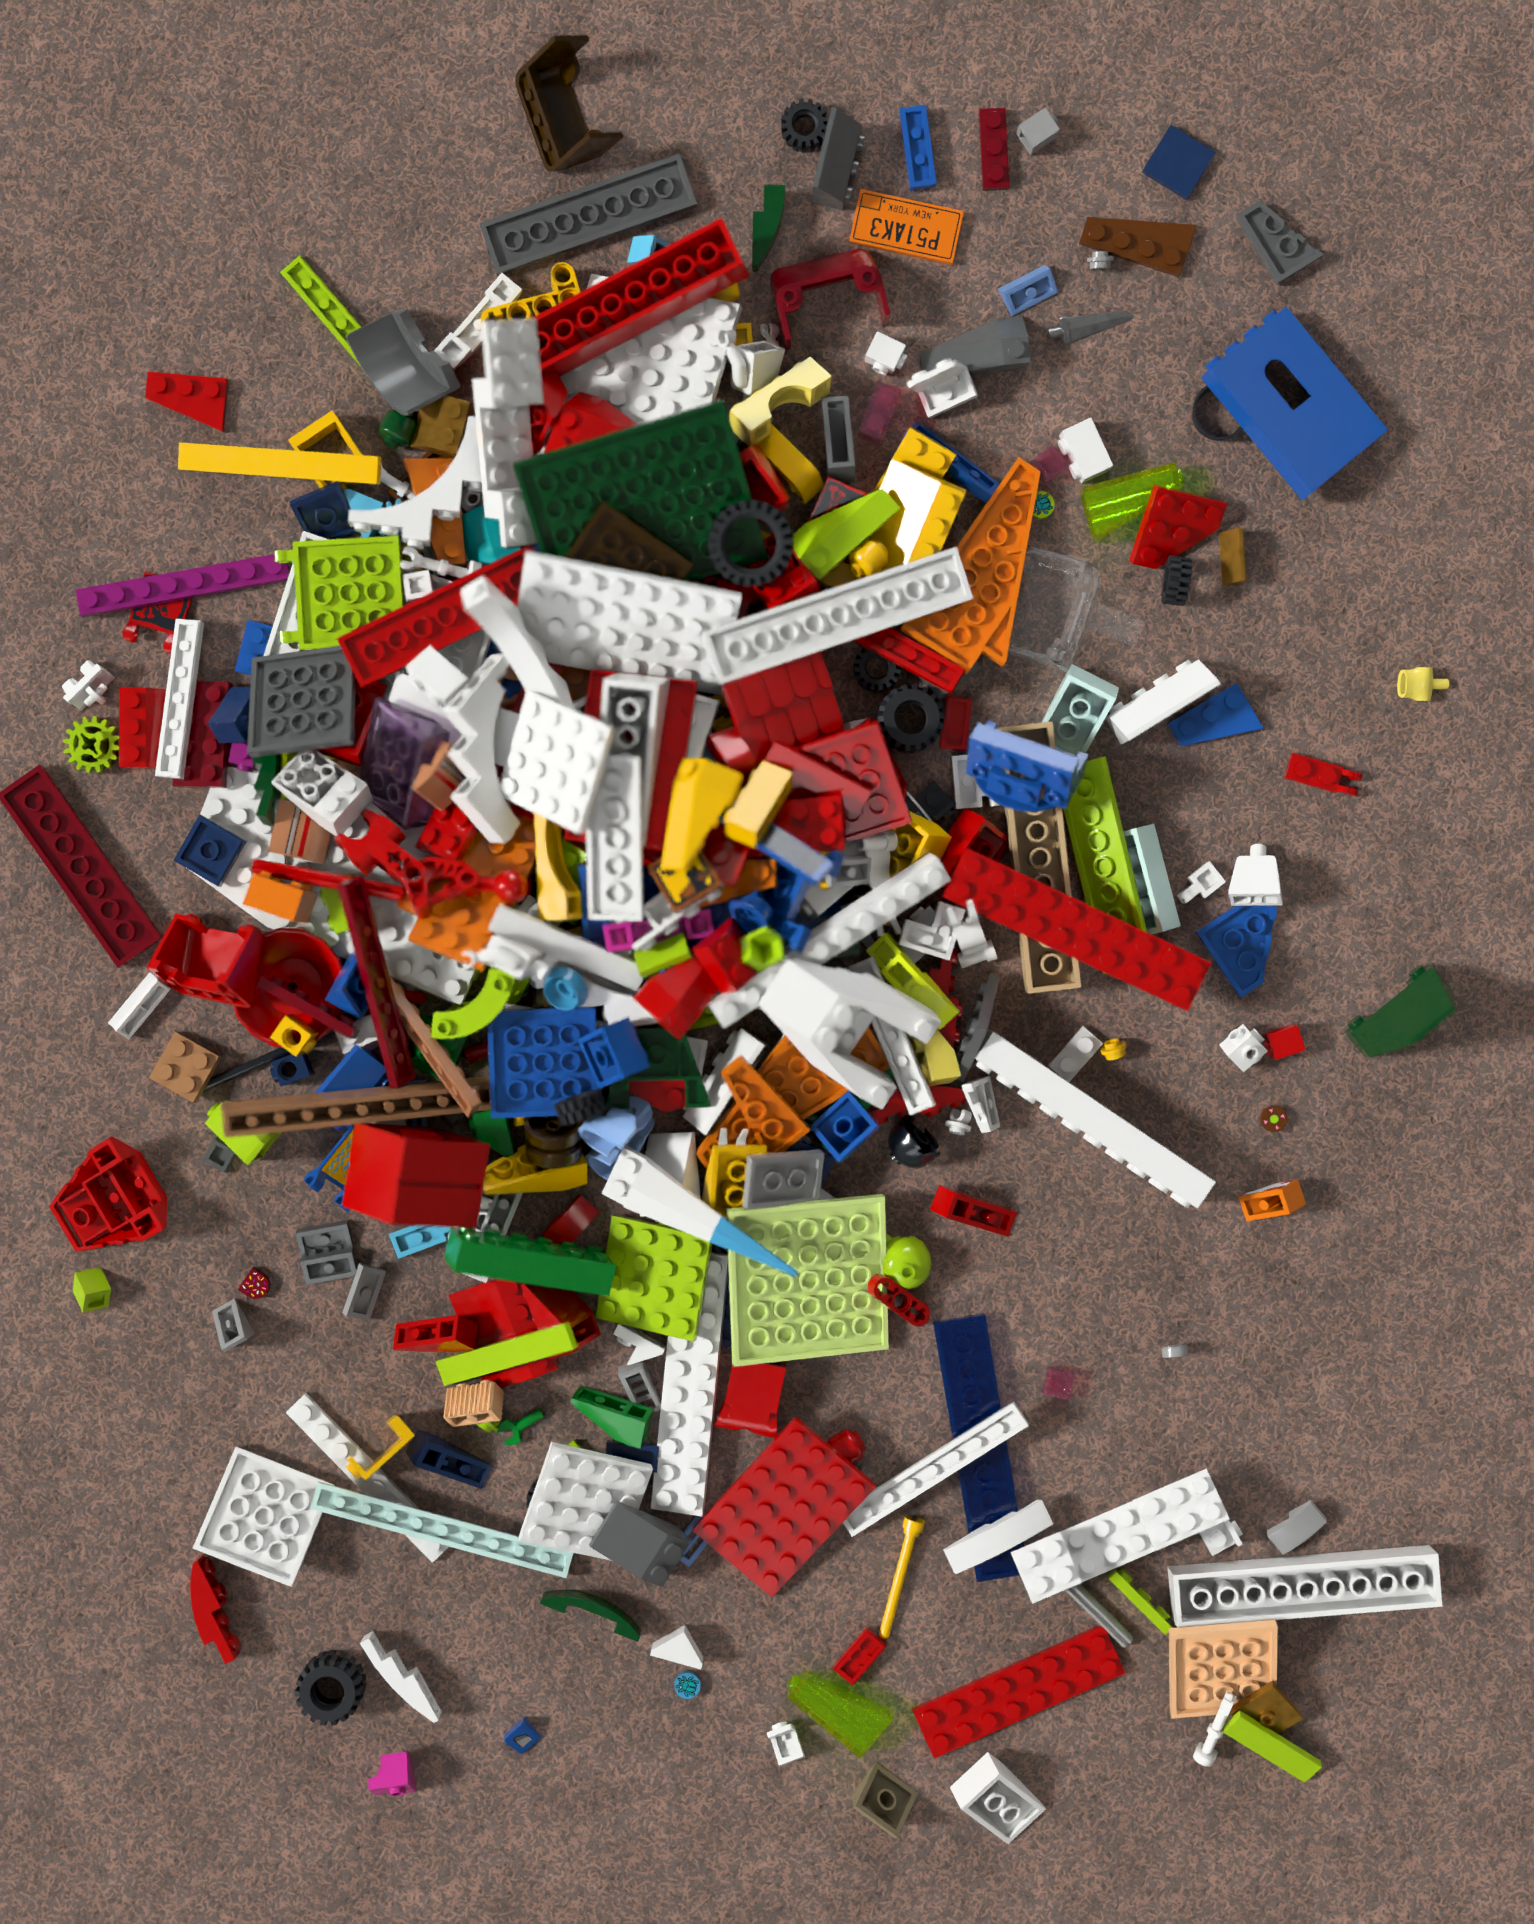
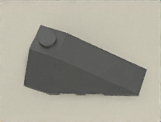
M1023 317L992 320L920 353L921 371L926 370L928 373L937 368L936 364L946 359L956 360L967 366L970 375L1027 370L1031 361L1028 334Z

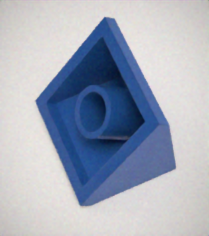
M352 952L344 963L325 1000L353 1017L362 1020L369 1005L355 952Z
M849 1091L810 1126L812 1131L840 1164L880 1128L875 1117Z

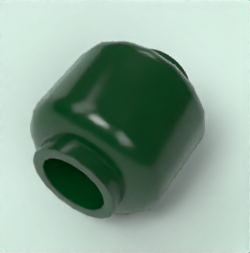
M389 410L385 414L378 431L384 439L383 443L397 450L398 447H408L417 428V422L412 413L404 416L396 410Z

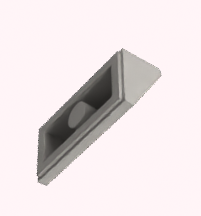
M845 855L836 877L832 878L826 875L827 886L841 887L869 884L871 857Z

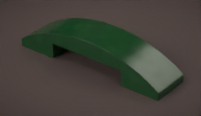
M551 1590L543 1593L540 1604L565 1613L567 1605L571 1604L616 1622L614 1633L636 1642L640 1639L641 1629L625 1611L608 1600L575 1590Z

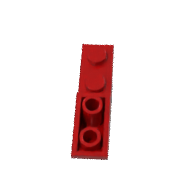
M954 949L950 961L940 958L939 969L928 968L930 978L960 1011L942 1029L939 1030L937 1028L952 1048H954V1045L959 1044L960 1030L956 1029V1019H961L963 1004L958 1003L959 998L948 996L949 991L953 992L955 976H950L951 965L956 966L958 950Z
M946 1085L929 1086L936 1105L920 1111L919 1114H926L927 1117H931L941 1113V1107L950 1104L951 1108L965 1104L966 1096L963 1089ZM899 1088L894 1091L883 1109L875 1107L868 1110L875 1117L879 1125L887 1122V1116L895 1113L898 1114V1117L909 1114Z
M203 1554L193 1562L191 1570L190 1595L194 1620L203 1644L206 1645L214 1641L224 1663L227 1664L234 1661L240 1654L241 1644L235 1634L232 1635L228 1628L229 1619L226 1613L219 1610L226 1602V1589L222 1583H217L213 1575L215 1574V1567L210 1559L206 1560Z

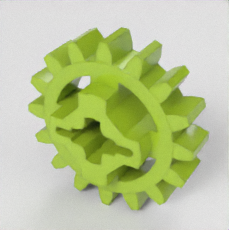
M93 716L92 722L89 717H83V724L74 721L75 729L66 730L71 735L70 739H63L64 743L69 744V748L65 749L64 753L72 755L68 762L72 764L77 763L76 769L81 771L86 767V773L93 774L95 769L98 773H104V766L112 769L113 764L111 761H119V756L116 755V752L119 751V746L117 745L119 736H115L118 728L115 726L109 727V720L104 719L101 722L100 717ZM89 728H100L102 731L93 734L89 731ZM91 740L97 741L94 744L95 750L89 749L92 746ZM109 742V750L107 752V743ZM93 756L98 761L91 763L85 761V759Z

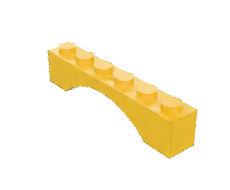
M535 813V854L537 857L539 920L582 919L581 891L574 883L565 863L561 842V825Z

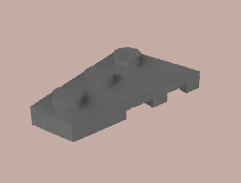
M1262 201L1256 202L1238 213L1235 217L1276 285L1319 260L1324 255L1320 250H1315L1310 246L1301 234H1296L1284 224V220Z

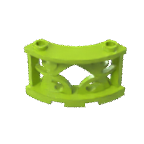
M491 968L486 984L476 999L465 1000L463 1005L452 1002V1007L443 1012L436 1011L433 1014L432 1038L452 1039L480 1030L495 1019L507 1003L516 1005L527 991L532 980L531 977L518 979L499 968Z

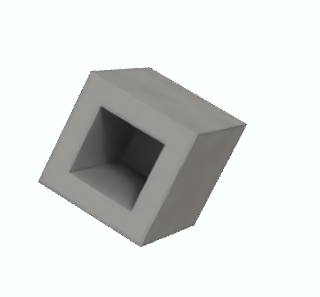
M1043 108L1019 124L1016 134L1031 156L1058 137L1060 124L1053 113L1049 114L1047 109Z

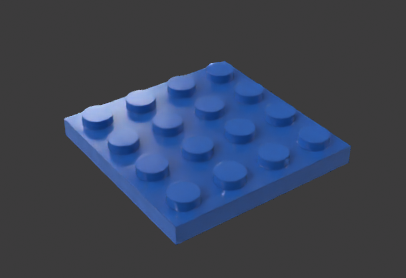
M595 1007L574 1008L571 1010H560L557 1008L502 1010L488 1024L491 1118L557 1116L554 1107L555 1103L582 1092L598 1089L578 1041L579 1038L596 1031Z

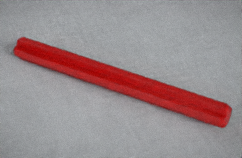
M255 859L252 865V872L260 875L261 871L271 873L273 878L337 890V884L352 878L351 876ZM364 879L369 896L400 902L404 901L406 889L403 886Z

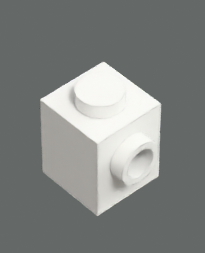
M877 331L865 355V362L873 365L872 369L879 374L887 375V373L893 375L896 368L901 370L908 356L904 354L906 345Z

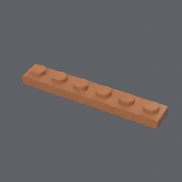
M390 976L403 1028L466 1116L474 1115L477 1113L481 1103L479 1093L474 1087L468 1085L461 1068L455 1067L450 1060L446 1047L440 1046L437 1040L432 1038V1028L428 1024H424L417 1007L413 1003H409L402 986L399 983H395Z

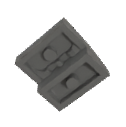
M348 1220L296 1230L295 1235L301 1254L300 1264L306 1285L355 1276L358 1267Z

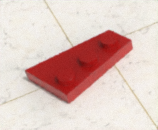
M147 371L145 395L147 400L224 433L228 390L227 378Z

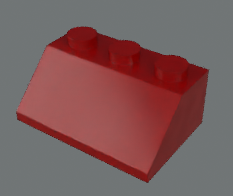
M119 687L120 768L156 769L166 689Z
M964 808L948 832L952 838L940 862L950 877L965 847L999 863L1009 848L1008 837L984 817ZM944 884L940 888L944 890L946 884Z

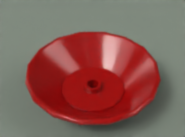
M280 927L262 933L264 942L257 984L262 976L271 978L272 975L286 981L285 987L292 990L290 987L291 983L295 982L298 989L310 995L308 1000L315 1004L320 1001L333 1008L331 1013L340 1018L343 1010L325 1000L339 972L343 968L340 958L328 943L304 929ZM258 986L256 987L255 999L250 1008L233 1005L236 1017L248 1032L273 1047H282L270 1037L287 1015H296L319 1032L314 1039L317 1042L332 1030V1028ZM294 1030L292 1038L296 1043H300L301 1034Z

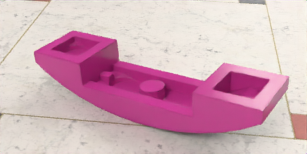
M710 909L702 910L690 919H687L685 916L677 922L679 925L677 929L668 935H665L663 932L655 940L659 943L680 933H684L687 941L706 938L713 932ZM648 920L603 925L607 953L635 950L632 945L654 930L653 926Z

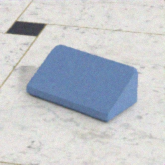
M1046 265L998 288L1011 316L1059 293L1052 271Z

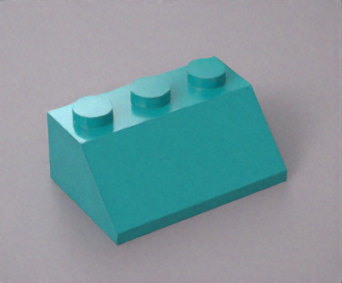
M484 505L478 506L462 515L464 547L469 562L470 560L482 563V567L520 549V546L502 547L499 519L486 518Z

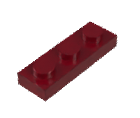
M1006 107L979 109L982 191L1009 190Z

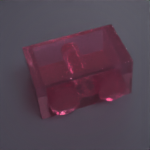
M880 381L876 382L858 432V438L883 446L901 397V389Z

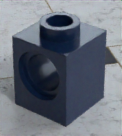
M306 1053L299 1056L291 1054L271 1062L273 1066L270 1068L271 1075L276 1083L279 1082L280 1087L315 1074ZM288 1062H292L296 1066L297 1071L294 1076L286 1073L285 1067Z

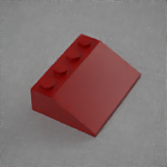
M490 1278L487 1280V1283L480 1282L448 1295L456 1315H460L478 1324L475 1348L538 1330L533 1322L529 1305L523 1295L521 1287L523 1283ZM546 1357L480 1377L482 1381L490 1380L495 1382L500 1388H504L558 1369L560 1362L558 1357L552 1359Z

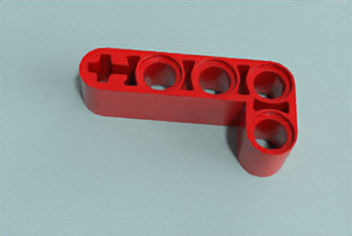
M733 726L708 735L707 745L716 762L743 775L738 790L739 793L742 788L745 789L747 787L750 774L754 770V759L751 751Z

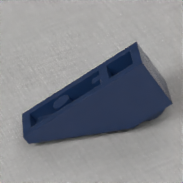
M419 1429L406 1451L414 1466L479 1489L483 1488L494 1467L492 1464L441 1437Z

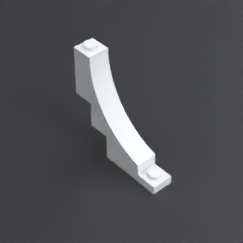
M484 576L461 589L465 610L476 619L503 652L522 682L526 692H535L574 709L567 682L549 667L543 645L525 630L520 610Z
M504 654L490 655L443 710L444 714L462 734L461 738L447 755L466 776V779L451 795V798L490 843L508 842L513 838L515 830L521 824L505 800L494 762V729L499 706L505 693L498 680L505 676L507 673L506 669L510 665Z

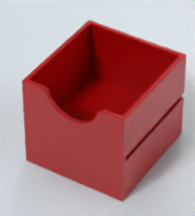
M375 1123L355 1124L349 1157L350 1167L347 1170L342 1206L390 1225L477 1228L490 1144L439 1128Z

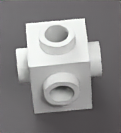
M1244 1024L1238 1029L1233 1030L1219 1044L1226 1055L1243 1072L1259 1062L1263 1055L1268 1052L1262 1045L1265 1039L1255 1028L1250 1031Z

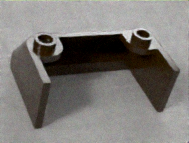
M554 35L516 74L515 84L543 165L549 172L562 171L599 158L624 137L622 132H601L598 129L587 131L571 84L576 81L580 73V65L576 53L590 40L588 35Z

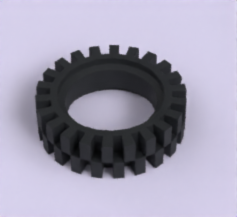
M746 500L729 506L719 514L709 533L708 547L711 553V560H713L716 569L723 574L722 576L733 581V583L748 587L760 586L777 578L786 569L794 549V537L789 522L774 506L762 501ZM754 517L765 521L771 526L776 536L777 548L773 558L765 566L758 569H746L737 565L729 556L726 548V538L729 530L737 521L743 518Z

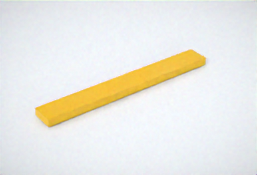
M179 442L178 469L380 484L382 457Z

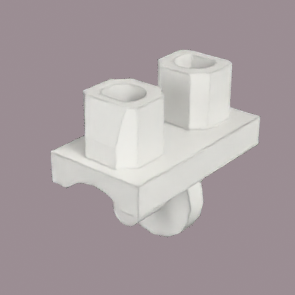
M87 660L80 669L85 676L79 682L71 678L62 685L66 693L63 698L80 711L86 706L90 707L95 701L103 705L106 699L102 694L108 689L107 685L115 678L100 665H95Z

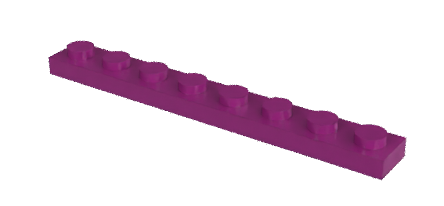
M275 554L81 588L75 591L80 616L89 617L284 582L288 580L290 569L289 563L275 562Z

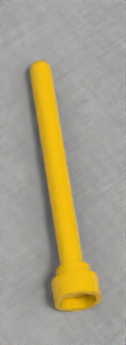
M905 1515L902 1527L904 1528L905 1538L879 1636L882 1639H887L890 1635L915 1538L919 1537V1533H922L925 1521L921 1518H917V1521H912V1516Z

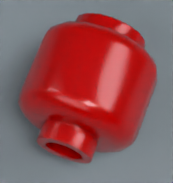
M844 1429L830 1437L827 1441L829 1445L852 1464L861 1460L864 1456L863 1451L866 1450L858 1432H852L850 1429Z

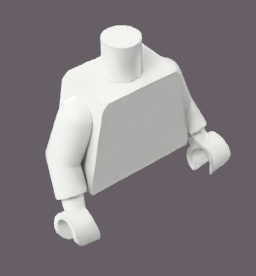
M769 323L770 334H768V326L761 324L760 331L762 336L766 338V341L735 346L736 332L734 329L728 330L726 333L723 330L716 336L717 344L727 349L726 354L732 365L731 386L743 392L742 402L751 397L756 390L763 389L770 384L779 374L785 348L779 347V343L775 339L779 334V327L776 324Z
M500 934L492 935L485 950H480L479 953H475L473 950H466L462 953V955H468L472 959L471 964L467 962L461 963L464 968H470L477 962L482 964L489 963L518 979L535 976L544 981L552 969L551 966L542 962L546 953Z

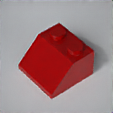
M733 917L729 918L692 949L720 993L739 991L757 974V970L743 962L740 939L745 936Z

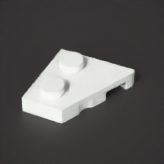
M990 1076L980 1077L963 1084L962 1089L981 1133L992 1132L1000 1128Z

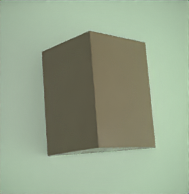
M875 1762L852 1793L853 1808L896 1839L899 1837L918 1793Z

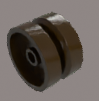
M558 1116L525 1117V1149L529 1160L540 1167L550 1169L564 1168L574 1164L581 1158L584 1151V1140L579 1134V1128L582 1126L583 1120L561 1126Z

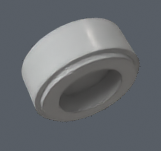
M1186 1344L1167 1345L1161 1348L1163 1358L1189 1355L1188 1345Z

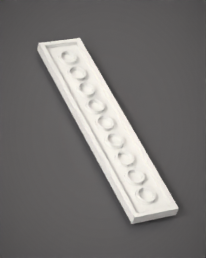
M957 547L704 631L702 635L720 685L971 600L973 596Z
M711 1252L697 1340L692 1342L668 1336L657 1446H659L657 1473H654L651 1509L695 1516H703L729 1273L728 1254Z

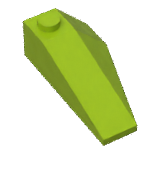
M881 488L805 523L793 534V551L814 576L822 582L849 557V554L856 547L871 537L901 508Z

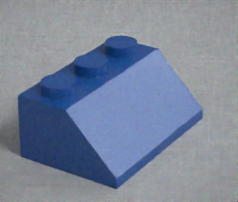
M355 1044L315 1093L390 1086L382 1056ZM355 1124L332 1127L346 1132L351 1126L354 1128Z

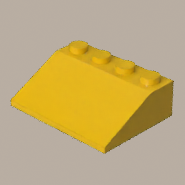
M892 459L881 488L890 495L901 509L868 538L873 541H880L888 551V564L881 572L940 553L966 493V489Z

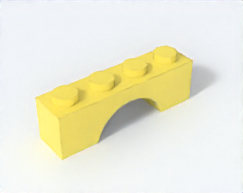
M811 357L803 362L796 363L791 370L782 376H777L766 387L756 390L751 397L732 407L729 419L732 431L748 446L758 443L770 435V413L779 405L792 402L811 407L830 394L832 376Z

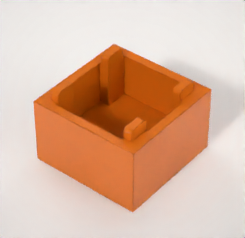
M261 871L260 875H252L243 905L292 922L308 923L318 893L312 891L313 886L302 885L297 882L290 884L282 881V879L271 877V873Z

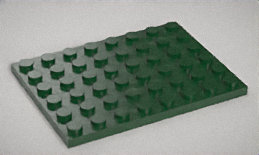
M723 399L512 462L541 554L564 558L602 501H605L693 562V566L682 580L684 582H692L721 573L716 569L713 560H711V553L708 547L709 533L713 523L719 514L729 506L741 501L752 500ZM748 517L737 521L729 530L726 538V548L731 559L741 567L768 559L757 518Z

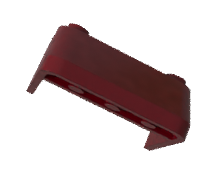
M855 249L781 267L771 274L770 287L786 350L791 349V336L785 314L795 312L801 307L803 303L802 292L854 279L855 286L859 291L867 294L875 292L883 327L889 325L890 311L881 274L869 251Z

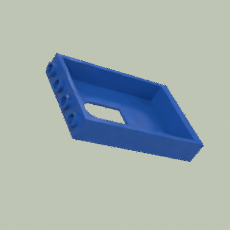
M1286 306L1279 313L1276 310L1269 313L1262 320L1265 324L1260 328L1255 325L1243 335L1245 337L1243 342L1239 343L1237 340L1225 349L1226 355L1220 359L1219 356L1213 358L1205 366L1208 370L1201 379L1303 501L1388 429ZM1272 360L1283 362L1311 395L1294 411L1265 376V366Z

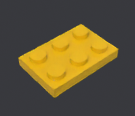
M910 427L892 459L943 479L957 454L915 428ZM891 461L873 492L881 488Z

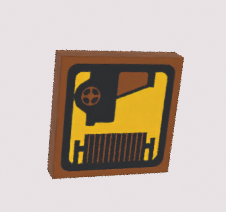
M702 850L699 851L686 871L664 870L661 867L663 858L648 866L649 871L675 914L722 887Z

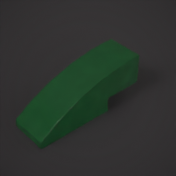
M764 184V211H753L752 272H758L775 243L784 211L785 185Z

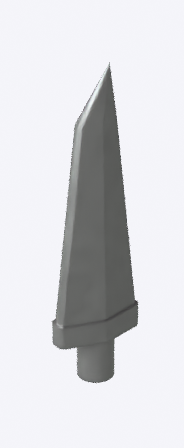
M1123 311L1071 317L1065 316L1059 318V327L1047 329L1049 340L1062 337L1065 345L1127 322L1135 316Z

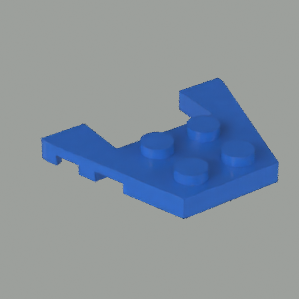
M836 851L830 852V854L818 853L833 863V869L827 876L835 878L845 856ZM780 864L777 868V888L760 893L773 911L769 924L778 931L777 933L790 944L789 946L793 950L802 953L812 931L793 923L800 910L801 903L811 883L783 864Z

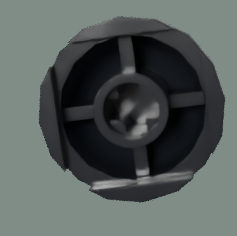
M905 1115L890 1130L888 1136L890 1156L898 1165L902 1164L914 1169L922 1168L940 1155V1152H936L939 1145L926 1128H924L923 1133L912 1123L915 1120L914 1117Z

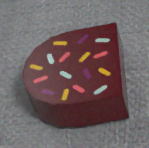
M253 1267L238 1290L252 1299H259L269 1292L270 1280L263 1272Z

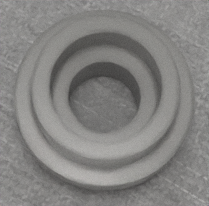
M1108 251L1092 252V257L1087 258V262H1090V269L1111 268V261H1114V256H1108Z

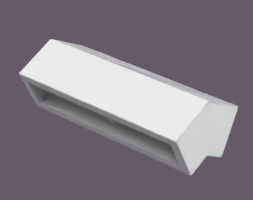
M149 972L108 1024L117 1033L129 1040L170 991V987L155 974Z

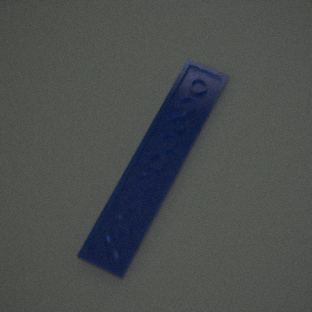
M985 1313L933 1321L952 1440L1001 1410ZM1007 1440L958 1470L968 1534L984 1524L994 1523L1010 1512H1018ZM1024 1541L974 1566L976 1581L982 1582L1020 1575L1011 1552L1024 1547Z

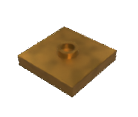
M1272 1681L1235 1703L1230 1711V1715L1233 1717L1240 1710L1277 1734L1303 1719L1301 1711Z

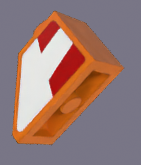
M1298 1179L1275 1183L1238 1196L1246 1221L1288 1215L1306 1205Z

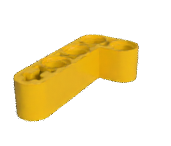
M565 262L554 265L551 270V287L553 292L488 308L482 313L481 322L505 320L503 319L504 316H507V320H514L512 316L516 313H522L526 316L525 319H531L540 314L537 311L540 307L552 308L580 293L572 266ZM564 274L570 279L565 283H561L556 280V277Z
M771 424L770 435L756 444L760 446L772 468L788 483L793 493L796 492L801 497V502L806 505L823 489L824 483L813 464Z

